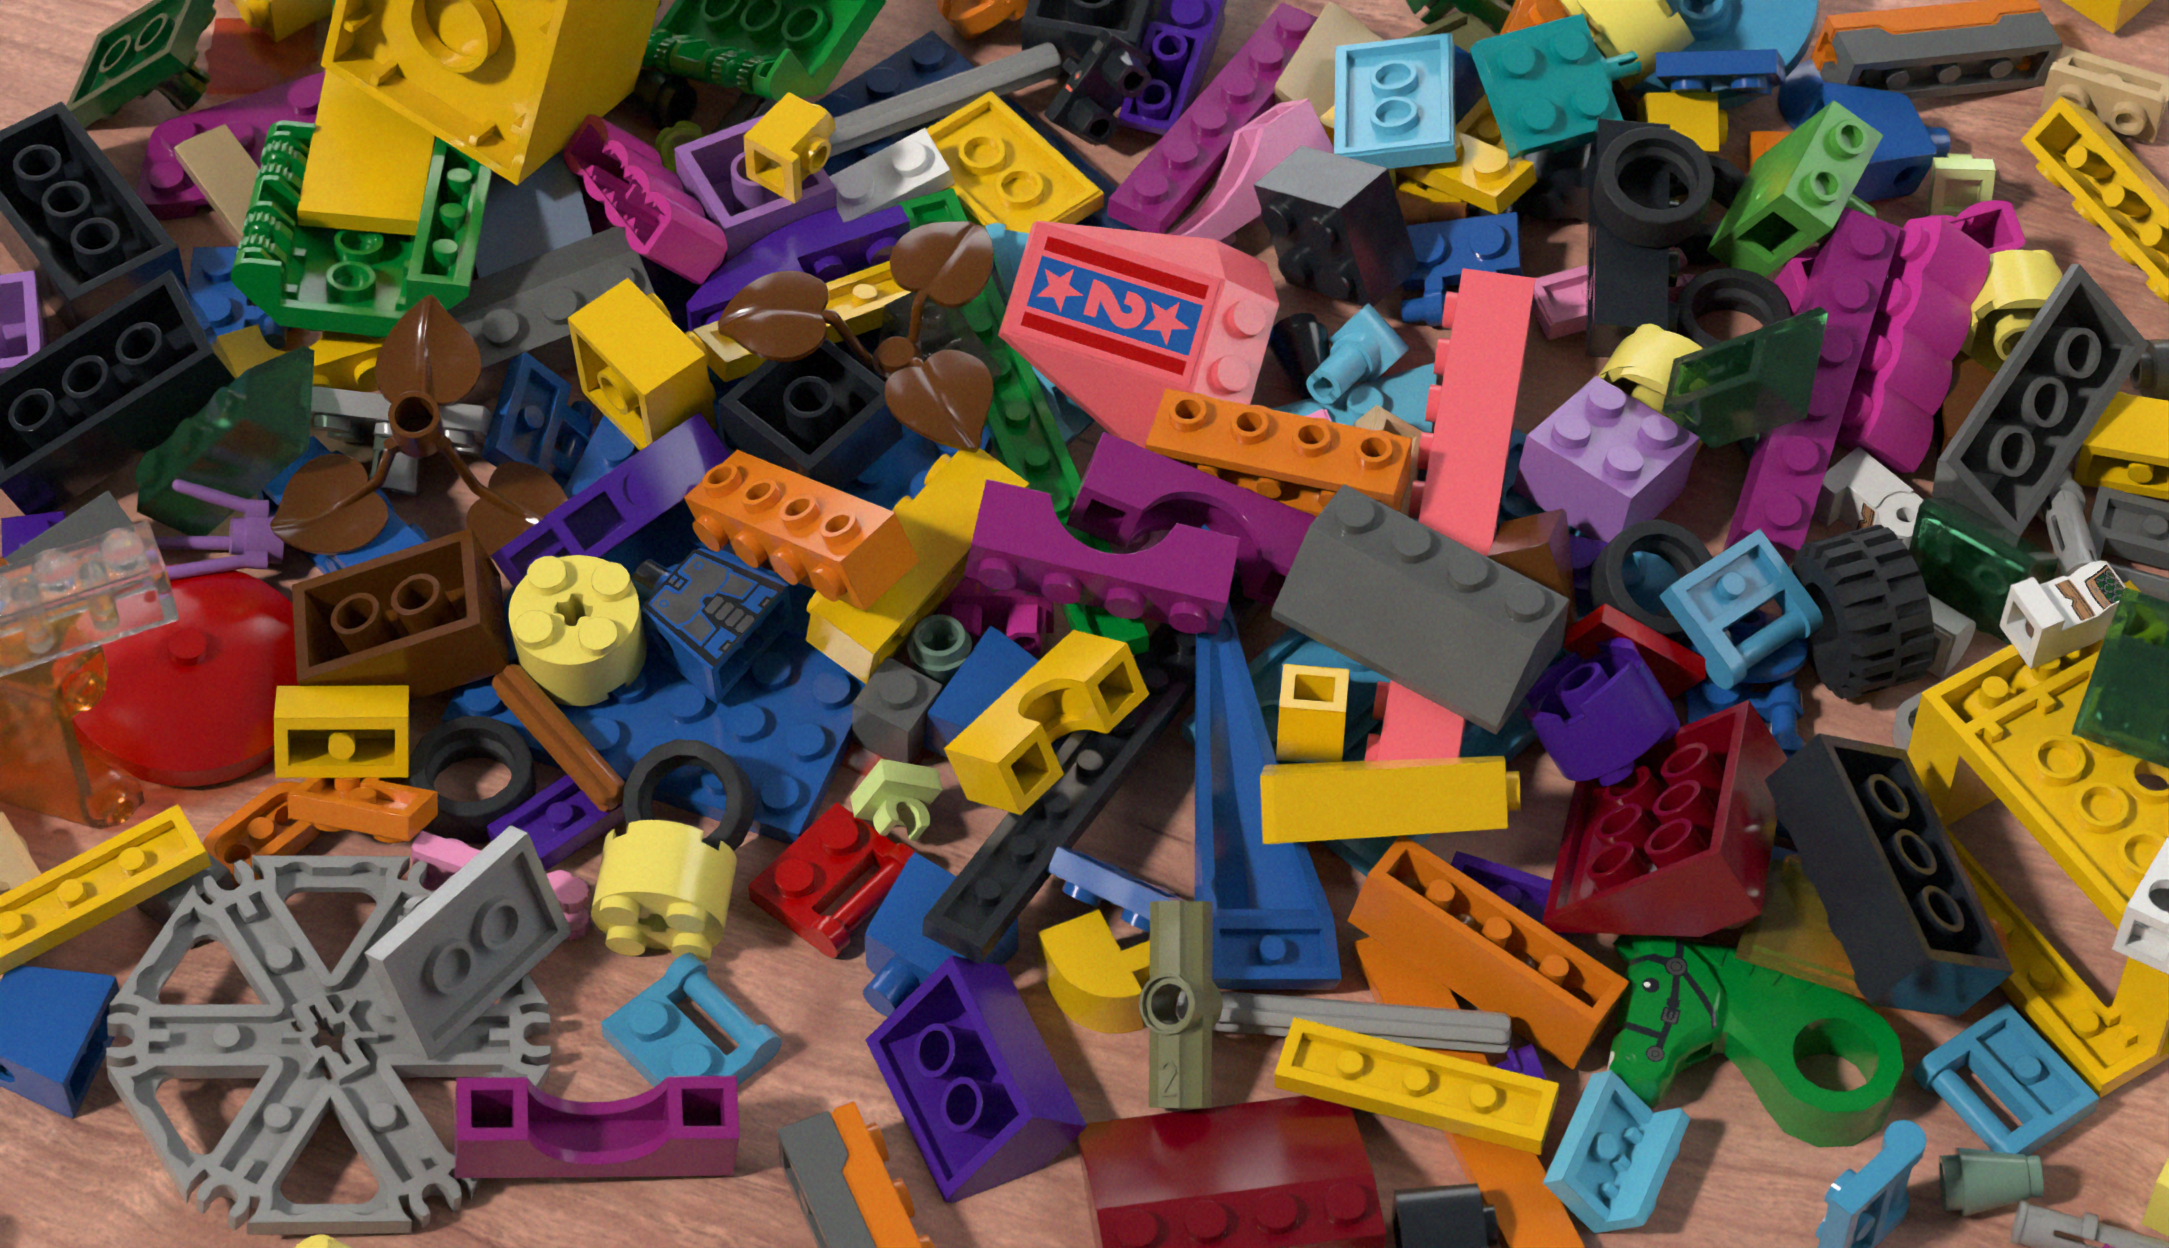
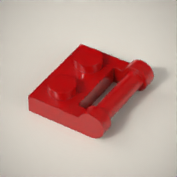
M836 802L748 885L749 900L821 953L830 958H835L850 944L849 935L883 903L908 859L915 851L906 844H895L887 837L879 835L876 829L863 820L854 818L852 812ZM873 864L880 868L831 917L828 915L820 916Z

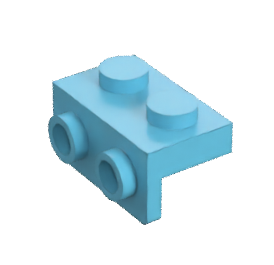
M1612 1070L1593 1073L1543 1184L1594 1234L1640 1227L1645 1224L1655 1209L1656 1198L1671 1163L1680 1151V1142L1690 1122V1117L1681 1108L1653 1112Z

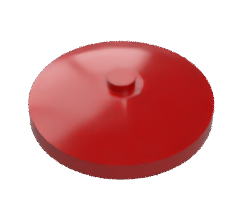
M164 565V566L154 567V568H150V569H146V570L158 569V568H162V567H166V566H172V565ZM237 570L151 583L140 582L138 577L140 572H137L101 590L72 619L62 638L57 657L59 702L70 730L78 741L101 762L125 775L150 783L169 786H202L221 783L247 775L275 759L274 712L277 686H300L297 682L293 604L275 588L258 578Z

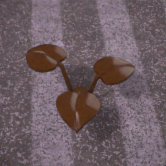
M968 221L925 224L903 235L892 250L890 268L892 278L900 288L910 292H918L913 300L909 336L907 338L895 336L884 340L875 350L874 354L867 352L837 312L825 310L829 299L827 285L821 279L800 271L774 272L760 277L745 286L733 297L718 321L719 334L733 339L747 351L760 358L778 362H793L804 359L823 344L827 335L826 323L830 324L860 360L861 365L885 382L887 407L900 423L917 434L939 444L976 453L981 444L984 424L993 401L992 376L981 360L962 351H938L923 362L920 351V335L924 307L928 298L941 307L957 309L972 302L981 294L990 279L993 269L992 240L984 227Z
M428 295L400 318L385 339L377 356L375 377L381 394L385 400L391 403L388 419L393 436L387 438L383 443L385 450L374 477L368 481L364 466L352 457L340 454L317 456L309 460L293 474L286 485L279 508L270 523V527L274 535L279 539L305 552L322 555H342L363 549L382 533L388 523L389 512L387 505L375 491L384 485L394 457L400 451L413 458L428 457L436 451H440L445 455L469 489L480 497L470 507L467 513L466 524L467 529L472 527L490 558L493 553L544 519L545 515L566 502L568 498L559 484L549 474L534 465L524 462H506L501 464L492 473L488 488L477 480L454 449L451 439L445 436L439 405H454L461 402L473 391L481 376L482 361L478 346L470 333L446 311L436 297Z

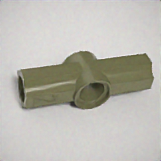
M1150 902V980L1142 989L1139 999L1140 1015L1146 1026L1149 1027V1108H1212V1028L1215 1027L1220 1019L1223 1007L1221 993L1215 983L1212 982L1213 902ZM1183 989L1187 995L1188 1009L1184 1018L1180 1021L1174 1011V999L1178 991Z

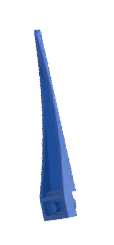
M1205 524L1201 527V529L1210 531ZM1228 599L1217 635L1205 632L1196 633L1194 901L1213 902L1212 982L1215 983L1218 989H1335L1342 977L1334 916L1306 842L1263 844L1260 775L1264 765L1278 764L1262 716Z

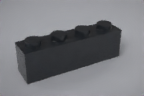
M1598 118L1589 151L1585 356L1610 358L1618 345L1626 337L1635 333L1636 329L1643 324H1654L1661 327L1664 331L1677 332L1679 308L1678 303L1668 302V287L1676 286L1679 252L1669 250V246L1649 248L1632 245L1613 235L1599 219L1593 203L1594 184L1600 159L1612 140L1632 129L1649 126L1670 129V124ZM1650 165L1630 167L1618 176V186L1630 200L1645 208L1664 210L1680 206L1679 200L1669 199L1670 185L1677 184L1678 176L1662 167Z

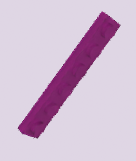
M1281 2L1109 197L1107 216L1143 232L1164 234L1223 166L1234 133L1276 104L1274 92L1276 82L1318 17Z

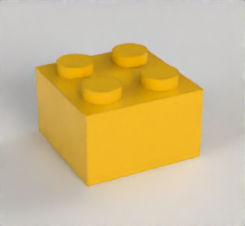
M626 278L567 318L582 392L640 451L699 412L712 430L717 428L713 406L716 392L709 381L707 364L711 361L709 352L695 333L687 331L684 334L672 322L668 309L654 293L645 295L629 278Z

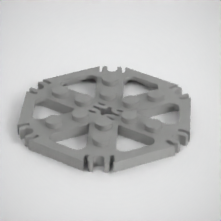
M252 856V869L249 864L239 860L234 863V877L240 885L237 889L231 891L223 890L217 886L216 881L211 875L204 877L203 892L205 903L197 895L193 884L109 1005L110 1015L107 1018L108 1036H126L132 1039L133 1042L126 1047H108L106 1049L108 1079L186 1203H188L191 1193L201 1184L197 1193V1211L204 1214L215 1199L219 1197L231 1198L235 1201V1205L228 1214V1227L237 1230L248 1219L250 1208H256L255 1215L247 1222V1235L411 1233L412 1220L421 1228L430 1225V1211L423 1202L426 1197L431 1195L443 1197L453 1212L461 1208L462 1195L459 1184L466 1190L470 1201L474 1197L485 1178H455L454 1153L447 1152L399 1077H527L535 1087L541 1089L549 1076L551 1046H533L527 1043L525 1038L530 1035H549V1004L527 973L500 997L498 1004H492L430 1061L412 1053L365 952L397 925L398 915L406 917L412 912L402 907L408 899L416 894L427 893L431 895L435 892L426 890L421 886L427 877L428 863L420 860L414 864L408 872L407 881L400 879L410 868V856ZM253 870L260 876L261 880L254 879ZM300 892H361L370 895L377 903L331 974L284 904L293 894ZM211 939L225 946L262 1004L161 1005L158 997L160 991L189 949L198 941ZM317 1022L322 1030H327L333 1037L344 1034L342 1037L343 1059L338 1052H333L328 1045L316 1048L319 1038ZM297 1026L300 1032H296L293 1027ZM321 1069H325L331 1080H327ZM261 1078L210 1154H197L187 1148L156 1098L158 1088L170 1079ZM330 1109L375 1177L379 1186L378 1192L371 1200L361 1204L292 1203L281 1193V1183ZM408 1206L411 1219L403 1212L402 1207Z

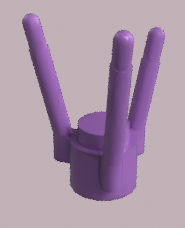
M177 479L172 483L175 491L243 512V518L231 517L229 536L151 537L148 541L151 548L229 550L230 555L236 556L145 570L140 572L138 577L142 583H151L239 569L267 570L268 563L281 564L284 541L275 536L270 527V523L276 513H269V500L245 499L200 484L197 485Z

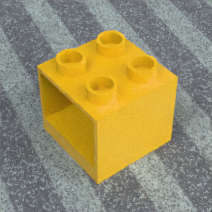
M336 0L321 66L477 162L492 169V171L508 181L519 185L567 145L587 115L603 117L634 91L660 0Z

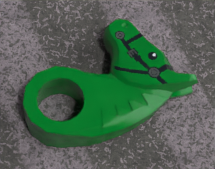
M1622 934L1613 942L1617 953L1629 965L1624 977L1629 983L1619 1000L1607 1071L1612 1070L1650 1109L1656 1108L1669 1093L1675 1076L1685 1068L1700 1063L1716 1053H1723L1738 1067L1774 1121L1784 1133L1815 1147H1849L1858 1144L1881 1130L1894 1104L1904 1070L1900 1040L1882 1016L1844 987L1792 963L1727 945L1679 941L1673 936H1625ZM1826 1053L1842 1057L1858 1068L1866 1079V1084L1854 1090L1839 1092L1819 1088L1802 1075L1795 1062L1814 1054Z

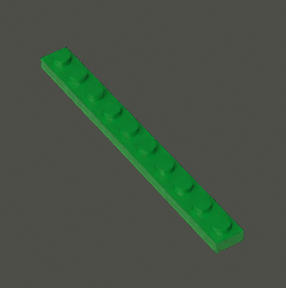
M954 188L896 203V206L901 204L910 220V231L925 224L968 221ZM992 275L981 294L961 308L948 309L932 301L952 350L962 351L975 356L986 365L992 376L993 401L984 425L988 429L1000 463L1029 483L1028 489L1050 493L1058 520L1075 539L1095 550L1113 554L1108 541L1066 525L1082 481L1030 363L998 336L1006 307ZM1076 602L1073 604H1061L1071 630L1126 642L1132 655L1149 651V635L1141 617L1124 619L1114 616L1102 608Z

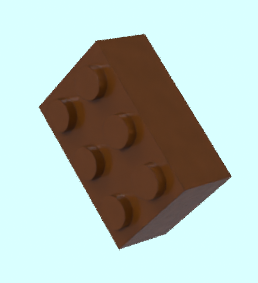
M472 527L292 585L297 682L300 686L409 685L410 702L499 674L509 665L501 575Z

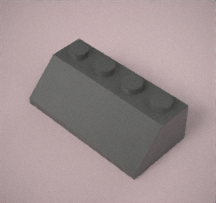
M615 226L471 282L469 296L447 310L470 333L478 346L482 361V371L477 386L465 399L458 403L476 405L499 396L510 360L524 352L531 355L554 373L577 366L567 318L626 278H629L645 295L649 293L655 294L640 255L629 246L623 229Z
M2071 264L1937 460L1932 495L1967 533L2013 540L2019 539L2149 345L2080 264Z
M1343 484L1310 525L1272 608V618L1496 735L1561 649L1569 599Z

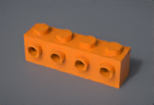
M1165 388L1145 444V449L1182 464L1190 465L1202 472L1242 488L1250 489L1257 494L1317 517L1343 484L1400 512L1410 480L1412 438L1395 435L1384 430H1370L1331 422L1325 418H1311L1272 410L1261 405H1247L1213 398L1202 393H1188Z
M736 450L722 464L710 469L704 475L702 481L684 496L688 507L696 519L692 524L698 538L709 549L715 552L720 550L740 557L743 562L752 568L761 566L779 574L792 585L801 583L817 590L832 602L841 600L864 611L919 562L895 512L740 450Z
M1400 835L1368 873L1347 920L1481 1010L1507 1013L1510 1015L1513 1031L1572 1070H1574L1604 1030L1629 981L1405 835Z

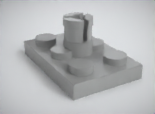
M299 384L295 409L313 421V428L327 431L328 438L353 443H364L365 433L375 435L372 471L368 481L374 477L385 450L383 443L387 438L393 436L388 419L391 403L385 400L382 394ZM461 403L450 406L439 405L445 436L451 439L452 446L457 453L463 456L481 457L493 413L484 406ZM401 451L396 453L386 481L380 490L383 492L385 489H389V493L398 495H417L419 486L417 479L421 458L409 457Z
M510 825L431 895L421 893L408 899L402 907L412 912L406 917L398 915L397 925L369 948L365 955L412 1053L430 1061L564 941L572 931L528 832Z

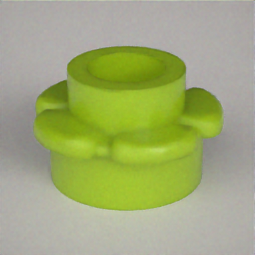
M678 121L675 127H665L662 129L655 140V149L661 157L662 166L677 175L674 148L708 135L702 134L699 125L691 121Z

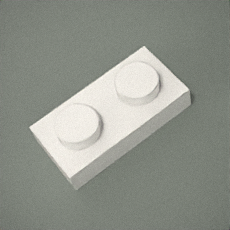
M925 128L829 177L836 187L837 211L843 222L896 206L898 202L939 192L955 183L948 165Z

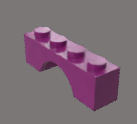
M1102 432L1084 473L1066 525L1123 548H1126L1144 534L1158 530H1172L1176 523L1200 529L1205 524L1210 531L1239 537L1240 541L1235 568L1241 579L1244 596L1273 607L1305 535L1317 517L1257 494L1250 489L1242 488L1202 472L1190 465L1182 464L1142 448L1133 442L1125 441Z
M986 479L964 577L980 580L984 585L994 589L1015 588L1041 594L1048 600L1059 604H1073L1076 602L1106 609L1112 615L1124 619L1141 617L1170 624L1176 630L1184 633L1196 634L1205 632L1217 635L1228 602L1240 538L1176 523L1164 539L1146 550L1130 554L1106 553L1084 545L1067 532L1056 516L1050 493Z
M667 1076L661 1083L647 1092L630 1098L606 1102H581L558 1098L535 1087L527 1077L457 1078L454 1108L455 1178L733 1175L740 1139L737 1076Z

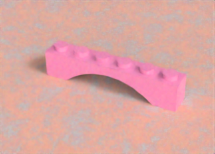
M1303 99L1278 103L1234 133L1227 158L1211 189L1188 216L1165 234L1215 239L1230 246L1237 240L1234 234L1235 231L1247 223L1249 226L1263 223L1261 217L1262 209L1254 188V184L1301 145L1334 154V148L1310 100Z

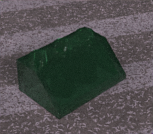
M302 346L248 368L228 387L219 388L212 396L210 402L191 419H184L178 425L174 434L156 450H149L145 453L135 473V482L139 485L137 512L188 536H207L236 510L177 492L172 487V483L175 480L181 479L250 499L309 449L315 351Z

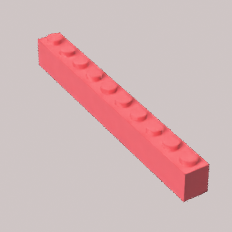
M1462 268L1458 293L1446 292L1442 328L1452 329L1450 339L1438 338L1434 374L1443 375L1442 386L1430 384L1425 421L1434 422L1435 429L1434 433L1422 432L1417 469L1427 470L1425 482L1413 480L1408 517L1419 519V523L1487 557L1497 532L1531 322L1536 278ZM1392 680L1390 683L1378 681L1373 720L1383 721L1381 735L1369 733L1364 761L1460 757L1466 724L1465 718Z

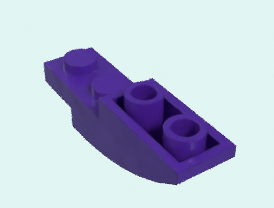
M1227 0L1162 1L1156 22L1150 21L1141 48L1152 58L1146 67L1152 80L1141 96L1132 99L1124 98L1118 116V125L1165 135L1191 106L1199 93L1225 23L1224 9Z
M901 204L847 222H843L836 207L833 206L774 231L724 264L686 303L689 331L718 321L728 303L740 290L767 274L779 271H800L811 274L827 283L890 261L894 246L903 235L910 231V220Z
M699 412L545 515L544 519L493 553L491 558L514 590L527 575L530 564L543 556L560 558L572 555H586L601 559L623 542L634 537L684 502V496L702 481L704 475L713 467L722 464L731 455Z

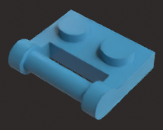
M1760 528L1670 585L1659 596L1705 658V667L1711 680L1722 689L1732 688L1744 680L1747 676V669L1794 638L1805 639L1823 626V616L1819 607ZM1772 599H1775L1782 609V616L1734 647L1723 631Z
M690 952L678 957L668 967L662 978L602 1021L603 1038L653 1087L661 1083L667 1076H737L738 1086L775 1057L781 1047L782 1040L768 1025H757L707 977L708 969L706 965ZM689 996L739 1045L738 1048L726 1056L675 1005Z
M2008 1002L1930 1052L1916 1065L1912 1072V1077L1925 1091L1931 1092L1935 1090L1990 1150L1995 1152L2031 1156L2032 1153L2094 1113L2099 1101V1097ZM1966 1064L2023 1125L2011 1132L1955 1071Z
M1907 1120L1893 1122L1885 1130L1882 1140V1151L1858 1173L1848 1169L1834 1181L1824 1197V1201L1828 1204L1826 1216L1815 1233V1236L1819 1239L1818 1248H1875L1903 1222L1910 1202L1906 1188L1911 1170L1923 1157L1927 1138L1919 1125Z

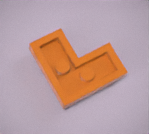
M406 777L306 778L288 793V818L313 823L317 829L335 832L347 829L373 834L374 838L381 842L400 843L410 841L438 816V791L401 785L406 780Z

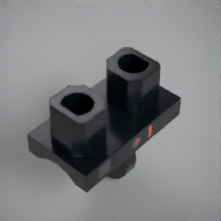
M1104 28L1082 60L1071 55L1067 56L1062 67L1071 76L1047 108L1044 115L1053 124L1091 145L1093 142L1100 145L1107 144L1118 128L1117 118L1113 115L1125 97L1132 99L1141 96L1152 80L1150 73L1146 69L1152 58L1144 50L1129 44Z

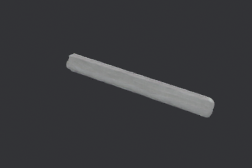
M1044 43L833 118L836 123V130L829 136L831 144L829 158L953 114L989 91L1000 97L1056 77L1062 72L1061 57L1052 43Z
M1184 990L1180 991L1176 1005V1016L1180 1021L1184 1018L1188 1009V999ZM1220 991L1223 1003L1221 1017L1215 1027L1212 1028L1213 1031L1287 1036L1293 1017L1408 1046L1494 1053L1508 1051L1512 1037L1510 1015L1502 1012Z

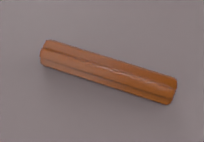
M511 664L503 672L495 675L492 687L495 689L496 695L600 811L610 812L618 804L622 803L624 780L519 665Z

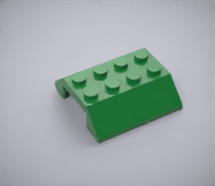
M675 0L656 28L652 27L641 66L657 67L662 72L676 74L677 76L724 88H739L744 93L758 95L775 101H780L788 92L799 98L824 94L863 35L869 29L886 3V0Z
M285 120L277 121L268 128L260 162H262L261 169L257 171L242 229L244 233L243 240L239 241L230 276L233 284L279 326L302 328L312 332L333 331L360 334L370 338H385L400 318L424 297L433 295L447 311L469 296L493 173L492 169L487 168L436 137L416 236L298 225L297 209L299 201H301L300 194L316 124Z

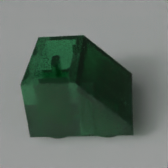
M1819 306L1675 358L1672 364L1662 412L1688 431L1700 437L1699 439L1712 449L1807 418L1829 312Z
M1925 498L1918 507L1909 552L1922 575L1927 593L1976 622L1977 630L1990 633L2011 645V641L1999 626L2011 585L2032 577L2036 579L2039 585L2053 580L2059 558L1951 498Z
M2125 587L2105 635L2071 734L2169 768V602Z

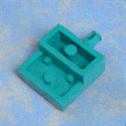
M1583 13L1478 40L1470 48L1510 159L1553 148L1556 153L1592 143L1598 118L1623 120L1612 91V81L1630 76H1638L1641 73V62H1634L1639 56L1633 50L1606 59L1602 57L1601 53L1596 49Z

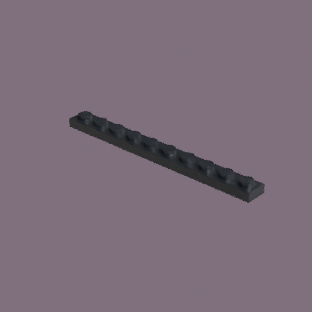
M1234 566L1228 599L1237 632L1240 635L1263 606V603L1244 596L1241 579ZM1160 623L1149 637V651L1136 654L1133 657L1149 695L1108 734L1093 730H1078L1069 736L1055 754L1064 775L1022 815L1008 812L923 918V936L981 965L1050 877L1051 873L1047 872L1056 848H1072L1195 692L1196 634L1184 633L1176 630L1170 624Z

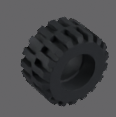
M1872 525L1801 545V549L1797 550L1794 556V565H1792L1791 571L1817 604L1823 616V626L1821 629L1804 640L1808 644L1807 658L1829 691L1832 690L1836 697L1848 700L1922 679L1927 674V669L1930 668L1932 663V652L1934 649L1932 609L1918 566L1903 541L1898 539L1895 532L1888 527L1884 528L1882 525Z

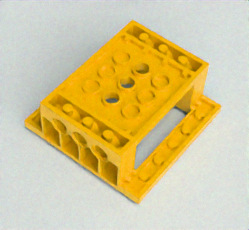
M2130 580L2125 582L2124 585L2138 602V611L2128 625L2119 632L2033 669L2028 667L2016 648L2011 644L1922 692L1907 751L1961 864L1965 867L1973 881L1977 896L1987 917H1995L2006 935L2009 944V953L2006 956L2014 973L1998 986L2066 1064L2095 1092L2099 1099L2169 1058V974L2128 957L2113 1004L2106 1008L1949 831L1947 826L1999 798L2109 922L2119 930L2129 901L2169 836V788L2162 791L2149 790L2140 785L2135 778L2143 773L2150 776H2160L2169 785V621ZM2118 731L2126 739V741L2118 744L2102 741Z

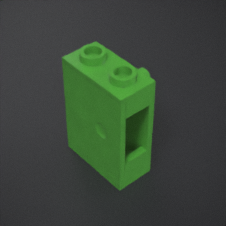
M1833 100L1756 159L1706 251L1730 268L1756 272L1766 277L1812 243L1817 242L1820 245L1822 236L1834 228L1844 207L1876 218V210L1852 192L1883 134Z

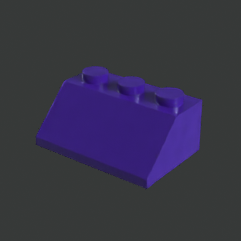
M950 955L865 1039L944 1202L955 1203L1043 1169L1087 1127L1005 966L982 962L980 965L968 958Z

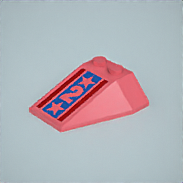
M1036 221L1032 224L998 336L1108 433L1145 448L1165 388L1188 393H1202L1209 397L1250 405L1279 302L1267 263L1215 239Z

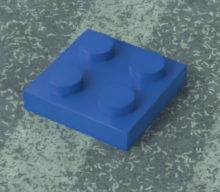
M1777 49L1656 52V77L1667 89H1671L1672 92L1705 93L1712 92V87H1731V90L1736 91V96L1761 97L1771 95V86L1785 85V61Z

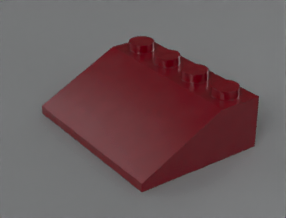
M1750 700L1680 727L1671 738L1660 744L1653 745L1645 753L1633 760L1635 767L1631 774L1614 785L1602 786L1597 778L1575 782L1542 920L1546 928L1552 932L1702 937L1723 928H1739L1747 924L1755 916L1761 914L1778 819L1775 812L1776 804L1765 779L1788 759Z
M1303 1095L1086 1123L1087 1127L1076 1137L1095 1248H1385L1386 1229L1374 1173L1352 1108L1349 1106Z

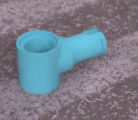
M1367 303L1328 339L1333 345L1330 349V356L1308 377L1306 382L1308 391L1318 402L1325 405L1331 404L1355 382H1374L1405 354L1410 347L1372 305Z

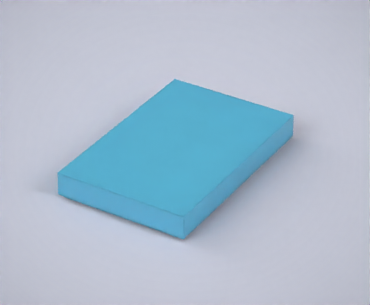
M1452 33L1335 47L1334 154L1388 169L1456 161L1455 50Z

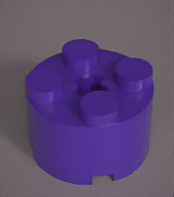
M1610 638L1596 642L1602 653L1585 660L1581 658L1578 651L1564 657L1544 672L1525 696L1531 707L1530 709L1522 708L1523 716L1562 776L1568 780L1586 781L1597 778L1602 786L1614 785L1631 774L1635 767L1633 760L1641 756L1653 745L1660 744L1671 738L1680 727V721L1674 714V707L1634 643L1626 638Z

